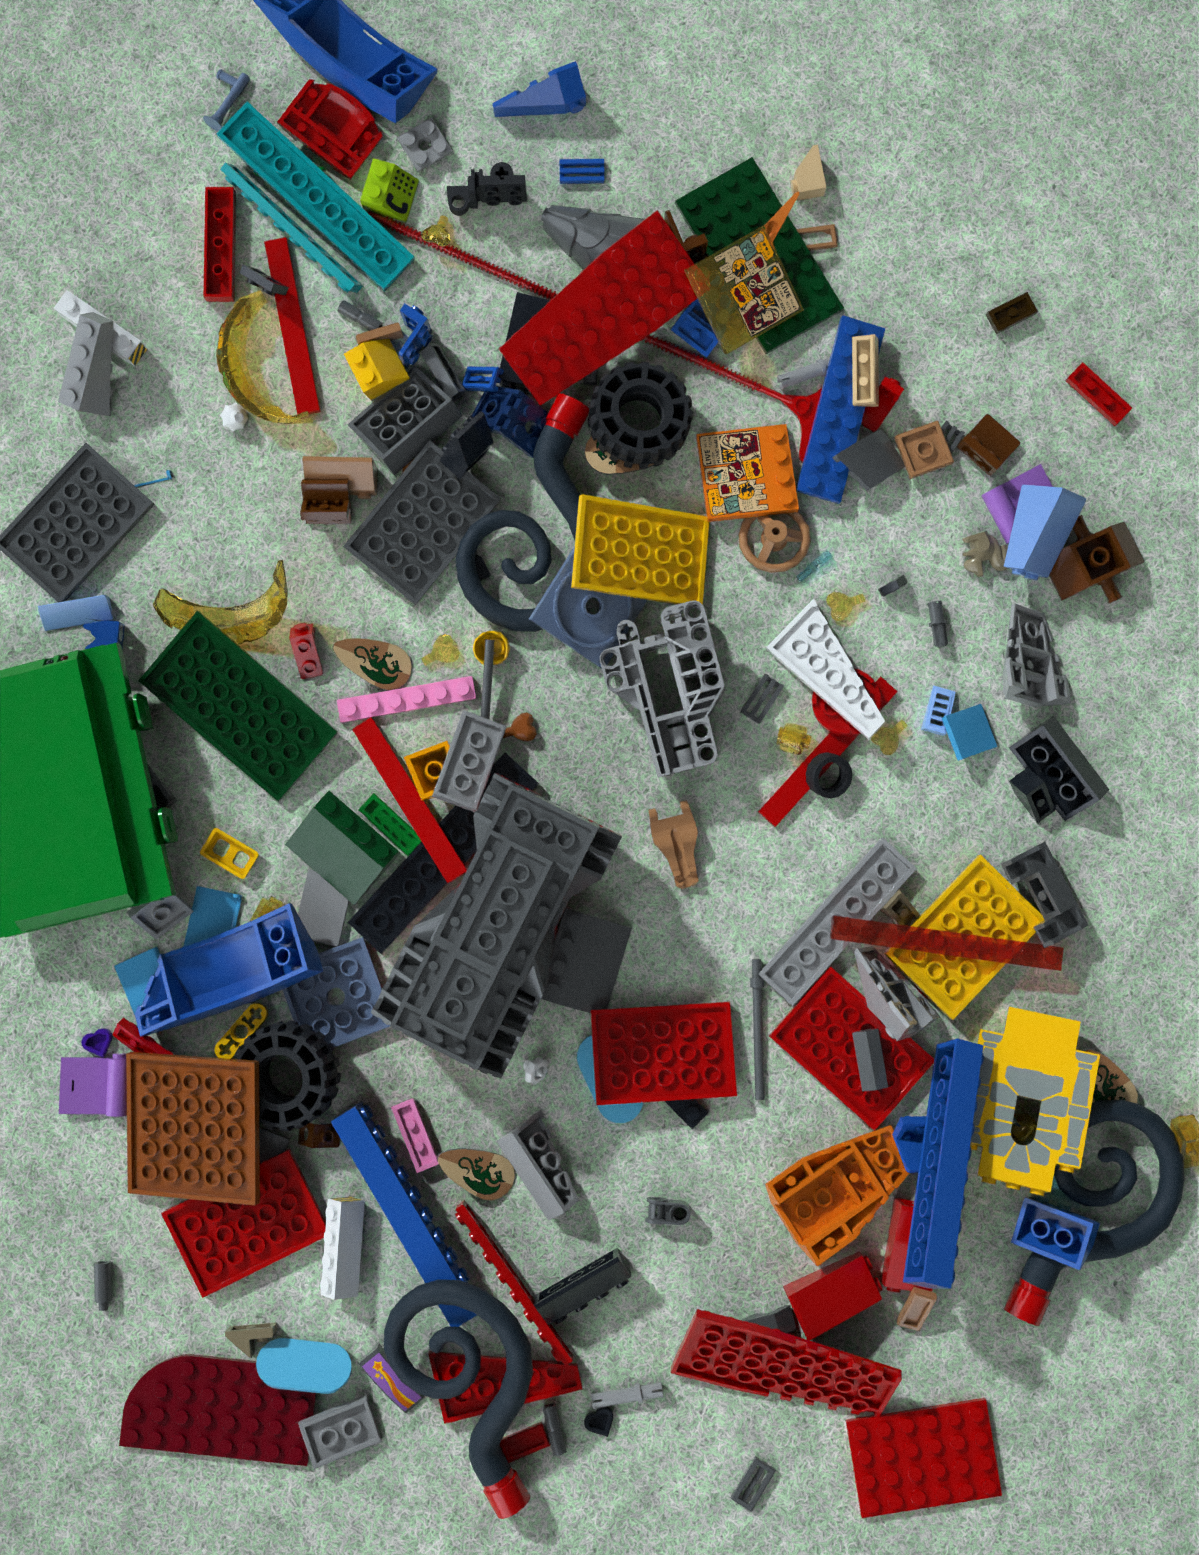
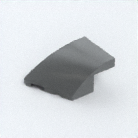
M883 428L832 457L834 461H841L848 467V474L856 479L866 491L905 468L901 456Z

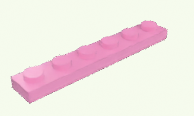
M473 676L339 699L337 700L340 723L370 717L476 699Z

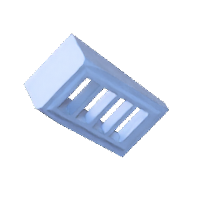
M933 686L921 730L942 736L946 735L947 731L942 717L932 715V713L936 711L943 713L944 716L951 714L955 691ZM937 693L948 696V701L936 698ZM935 702L947 705L946 709L934 706ZM931 719L942 722L941 726L930 723Z

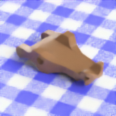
M687 800L680 802L681 815L658 820L656 809L648 810L653 843L668 860L675 885L681 889L695 886L699 881L694 858L698 830Z

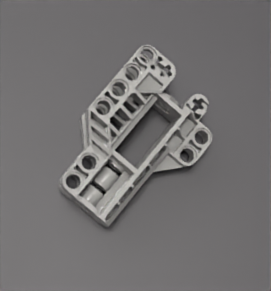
M696 600L670 606L662 611L661 622L665 636L663 634L652 635L643 638L641 642L635 623L630 620L621 621L617 625L619 646L608 648L600 655V664L607 688L641 712L658 778L710 765L718 757L709 716L723 695L725 685L704 606ZM695 608L701 611L700 616L697 618H691L688 615L690 610ZM682 611H684V615L687 621L683 622L681 615ZM670 615H674V617L676 618L674 624H671L670 621H668L670 619ZM625 626L633 629L630 632V636L634 641L628 642L627 636L621 634ZM705 631L707 636L704 640L698 641L694 638L696 632ZM667 647L683 710L657 716L642 653ZM613 653L617 656V661L614 665L608 666L605 663V657ZM704 654H711L713 656L712 660L708 663L700 661ZM694 658L697 669L683 672L680 660ZM614 676L622 677L623 684L621 687L613 688L611 686V679ZM699 676L701 688L688 692L685 679ZM716 676L719 681L716 685L710 686L706 683L707 678ZM684 721L685 724L671 729L667 728V725ZM700 725L708 728V733L703 738H699L695 734L696 728ZM690 743L691 748L673 751V747ZM709 747L713 749L714 756L711 760L705 761L701 757V752L704 748Z

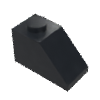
M1028 767L1009 781L1014 794L1037 824L1056 810L1045 782Z

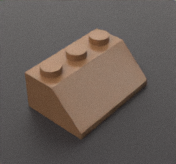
M303 456L305 480L348 479L350 495H357L359 499H371V496H377L378 468L373 458Z

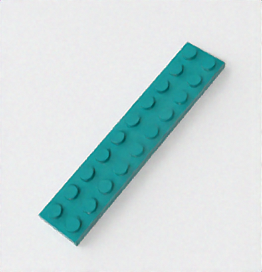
M248 101L216 133L223 143L384 292L415 260V256Z

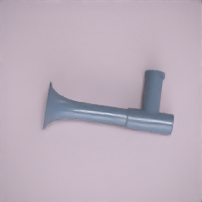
M222 69L217 72L216 78L218 80H222L233 87L215 114L203 117V120L209 127L216 131L222 128L223 118L250 81V77L245 73H241L237 79L225 73Z

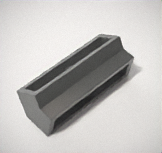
M429 344L421 351V355L442 391L454 402L461 398L466 390L439 344Z
M878 1029L853 1032L862 1092L887 1088L888 1083Z

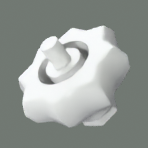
M236 402L232 405H225L224 411L220 414L223 419V426L228 427L232 432L237 429H244L245 423L248 421L246 409L240 407Z
M540 1057L534 1060H526L523 1064L526 1082L536 1085L539 1081H542L548 1072V1061Z

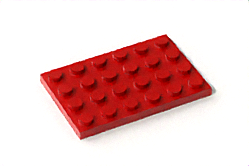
M831 966L826 969L768 1035L874 1131L934 1063V1058L910 1037L899 1041L891 1038L885 1030L886 1026L867 1007L866 998ZM866 1029H878L888 1087L862 1092L852 1033Z
M730 1002L590 1010L596 1105L737 1096Z
M290 1148L260 1163L259 1204L245 1205L187 1199L161 1213L202 1298L323 1239L326 1231V1221Z
M985 1398L884 1413L880 1417L872 1415L845 1420L861 1518L1002 1496Z

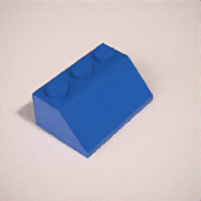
M1025 1197L1011 1243L1081 1270L1094 1245L1100 1223L1035 1197Z

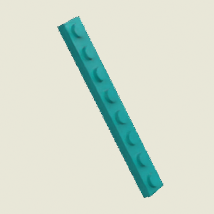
M224 163L220 170L226 175L225 179L231 185L238 186L242 190L241 194L250 202L254 201L258 205L257 209L266 217L270 216L274 220L273 224L280 231H286L290 235L289 239L298 247L302 246L307 251L305 254L314 262L318 261L323 266L321 269L330 277L334 276L339 281L338 286L347 293L349 291L358 293L362 289L363 285L241 170L235 165Z

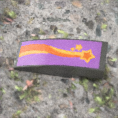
M380 1343L359 1361L358 1364L372 1381L405 1413L424 1399L423 1395L417 1394L400 1381L390 1367L384 1348Z

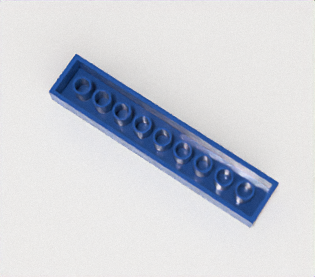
M958 1038L936 1045L903 1277L904 1283L929 1289H951L955 1280L954 1263L959 1251L957 1240L962 1228L960 1220L961 1210L965 1205L964 1188L968 1181L967 1165L972 1153L970 1142L975 1130L973 1120L974 1113L978 1107L976 1097L977 1089L981 1084V1077L979 1076L980 1067L984 1061L983 1045Z
M361 1101L335 1117L331 1121L333 1127L424 1282L428 1283L438 1279L461 1280L464 1282L470 1280L464 1267L459 1268L455 1260L458 1258L451 1246L447 1248L443 1240L446 1237L439 1226L435 1227L431 1219L434 1217L428 1206L423 1207L419 1199L422 1196L415 1185L411 1186L407 1180L410 1177L404 1165L399 1166L395 1158L398 1155L391 1144L388 1146L383 1139L386 1137L384 1130L379 1124L375 1125L371 1117L374 1114L369 1105H363ZM438 1305L451 1327H459L477 1316L474 1312L458 1306Z

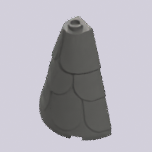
M551 205L550 208L546 207L541 216V220L544 221L543 230L569 257H573L583 269L603 251L644 220L643 218L627 217L621 214L593 212L588 208Z

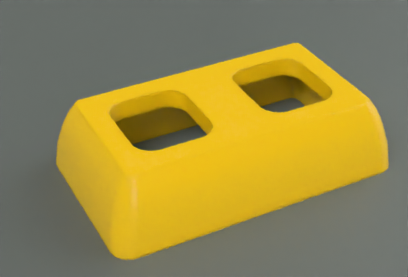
M218 828L212 830L200 850V854L240 879H244L259 856L257 851ZM219 839L230 844V848L223 857L213 851ZM238 851H242L250 857L244 868L233 864V859Z

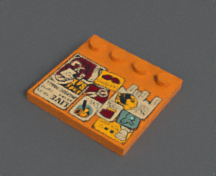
M786 424L696 434L707 522L798 512L799 506Z

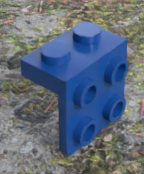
M404 303L400 313L404 324L412 329L413 332L399 351V357L403 366L408 368L410 364L415 365L420 357L418 352L423 346H428L433 335H431L432 330L428 318L423 315V311L414 305L410 307Z
M926 1116L900 1117L892 1134L904 1168L908 1173H918Z

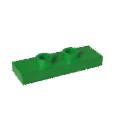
M375 793L358 809L407 856L422 842L415 830Z

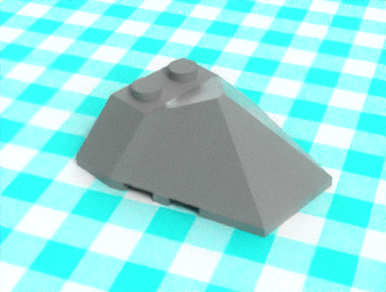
M1018 604L1011 605L1002 675L1005 699L1032 707L1071 703L1068 680L1066 675H1061L1057 662H1060L1059 655L1053 654L1049 643L1053 641L1044 613Z
M873 946L858 948L854 951L867 1007L886 1026L885 1030L891 1038L899 1041L912 1037L940 1017L920 994L918 995L919 997H916L907 986L910 983L905 978L903 980L899 979L892 970L894 967Z

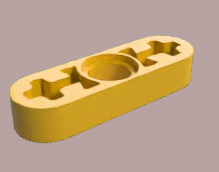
M251 1004L217 1042L215 1054L218 1058H233L238 1047L244 1044V1040L249 1035L255 1033L268 1017V1009L264 1004ZM260 1008L262 1010L260 1013L262 1018L254 1019L252 1024L255 1027L252 1028L251 1024L243 1019L246 1017L249 1020L254 1014L252 1009L257 1010ZM238 1025H245L247 1027L248 1034L245 1038H240L236 1035ZM232 1039L240 1043L238 1046L236 1043H233L229 1049L231 1054L226 1053L223 1055L221 1053L223 1050L222 1044L227 1045Z

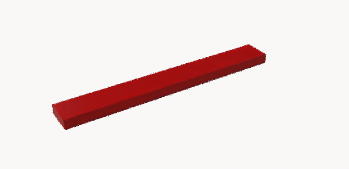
M284 237L264 241L271 277L289 287L286 296L276 293L275 301L297 415L304 416L319 413L321 411L288 240Z
M880 676L875 683L881 693L882 710L898 691ZM829 732L762 806L758 813L776 827L810 789L806 782V770L811 760L817 755L826 752L840 756L858 735L839 736ZM833 762L828 763L822 768L818 779L827 771V769L833 764Z
M370 717L352 730L446 882L450 884L464 875L467 868L426 802L421 800L416 786L374 719Z

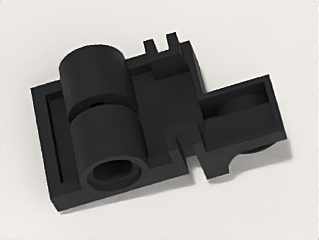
M505 162L496 163L491 169L490 176H483L482 169H479V172L471 169V176H468V186H447L449 209L454 215L462 216L467 213L469 207L470 209H478V201H482V203L490 206L499 205L500 202H509L510 205H520L522 202H527L525 175H514L512 167ZM454 200L465 201L461 208H456L452 205Z

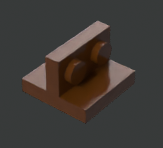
M307 479L301 481L303 497L300 510L301 520H306V524H352L348 479Z

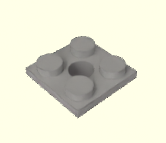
M432 118L427 119L397 137L398 142L418 173L452 153V149ZM422 142H429L431 144V147L426 151L419 149V145Z

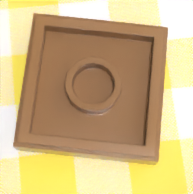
M938 420L894 437L910 480L954 463Z

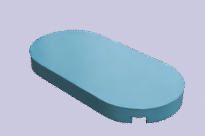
M592 1035L583 1040L578 1048L577 1062L596 1102ZM643 1102L597 1105V1107L607 1120L614 1123H626L633 1120L640 1113Z
M278 1338L263 1346L256 1361V1368L260 1378L267 1386L276 1389L331 1394L338 1391L349 1381L352 1372L349 1354L344 1348L333 1343Z

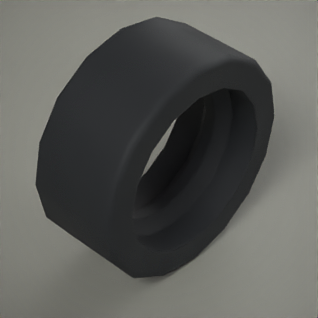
M829 752L821 753L814 757L806 770V782L809 788L825 798L832 799L841 796L847 791L852 781V768L848 761ZM828 763H836L839 766L838 780L829 788L821 787L818 779L820 771Z

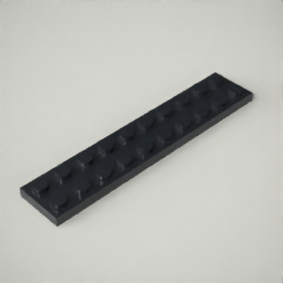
M505 752L493 764L483 795L490 785L494 773L504 776L532 791L539 783ZM455 805L439 825L465 865L477 851L473 817L475 812ZM422 842L347 922L381 954L447 884Z

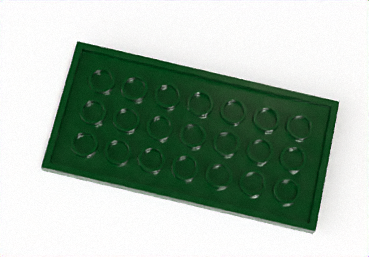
M753 157L675 200L676 207L693 235L705 234L708 241L706 256L717 275L720 273L719 267L725 264V260L723 259L716 263L714 257L737 243L740 245L746 238L747 240L748 238L750 239V236L759 232L782 207ZM789 216L786 217L771 244L776 256L766 261L768 265L778 261L786 277L769 287H765V290L783 280H788L801 309L755 335L765 354L772 352L844 310L843 305Z
M200 611L195 612L138 680L278 802L281 801L339 732Z

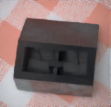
M482 411L475 417L469 416L462 425L464 427L462 429H455L449 437L451 440L442 448L444 454L439 461L459 479L486 455L494 443L485 414Z

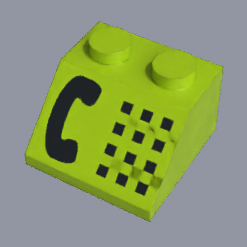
M373 158L360 199L361 205L367 212L371 211L381 216L407 222L419 180L393 163Z

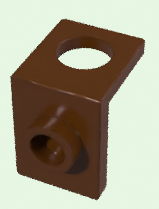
M309 1123L299 1128L298 1144L309 1148H338L340 1137L332 1123ZM305 1128L308 1129L307 1140L304 1137Z

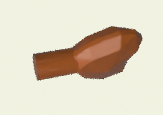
M527 712L518 715L512 722L511 727L506 728L503 738L514 736L522 741L529 742L534 740L537 732L532 726L533 716Z

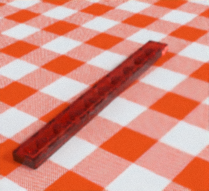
M832 916L830 939L1055 971H1061L1063 947L1048 946L1044 948L1041 944L841 916Z

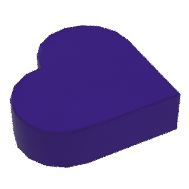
M98 1029L95 1033L86 1034L82 1038L81 1044L86 1051L104 1058L112 1042L113 1035L109 1029Z

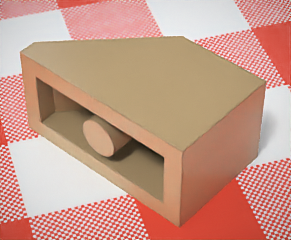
M818 144L812 146L796 169L794 178L790 182L792 194L799 192L797 201L821 197L825 194L826 183Z

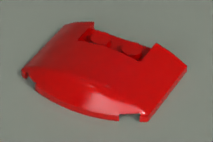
M309 79L279 118L277 124L295 141L298 140L332 166L335 171L351 180L383 138L381 131H378L375 119L371 113L355 97L327 82L326 85L314 84L315 80Z

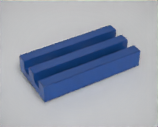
M559 159L560 184L604 183V159ZM570 166H600L596 168H564ZM564 174H600V176L564 177Z
M467 366L462 384L467 391L497 392L499 387L495 385L500 383L501 378L498 376L499 374L503 375L504 370L500 367ZM471 373H472V374H492L491 377L470 376V375H471Z

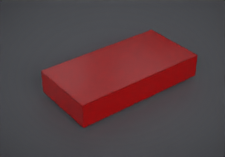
M541 1421L503 1437L499 1445L506 1459L511 1463L549 1447L550 1441Z

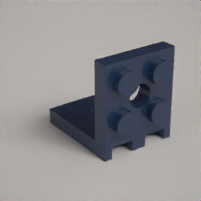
M499 387L497 392L484 391L472 416L475 417L482 411L485 414L491 433L500 434L527 456L534 458L535 446L547 422L548 412L520 390ZM530 421L531 428L526 432V423Z

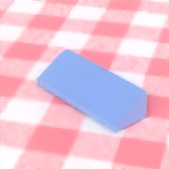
M107 595L38 606L45 631L98 622L90 619L113 620L110 597Z

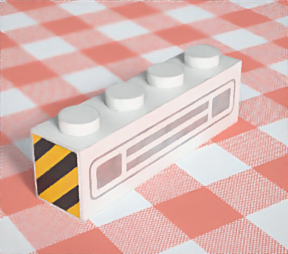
M66 290L54 307L62 318L77 327L80 314L94 312L107 318L68 290ZM113 322L112 352L135 367L147 351V348L141 340Z
M354 1197L328 1199L326 1231L324 1233V1256L322 1258L323 1273L320 1284L321 1295L336 1300L358 1297L364 1200Z

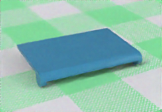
M197 886L192 905L193 913L190 914L183 947L234 929L237 923L242 895Z
M158 947L114 966L134 1015L138 1005H142L146 996L144 991L151 975H155L159 965L157 963L160 955Z

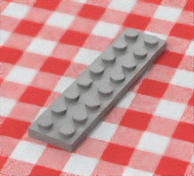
M883 837L880 838L761 969L758 975L793 1006L917 868Z

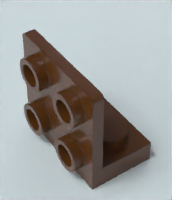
M670 210L665 211V222L693 263L705 259L708 245L705 234L699 236L697 234L692 235L683 242Z
M986 414L970 433L962 439L957 448L991 477L1020 445V441L993 417Z

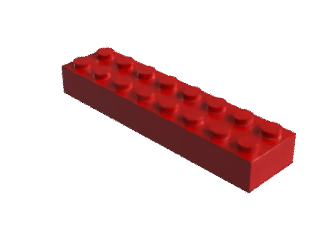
M205 187L203 297L206 302H235L236 191L234 187Z

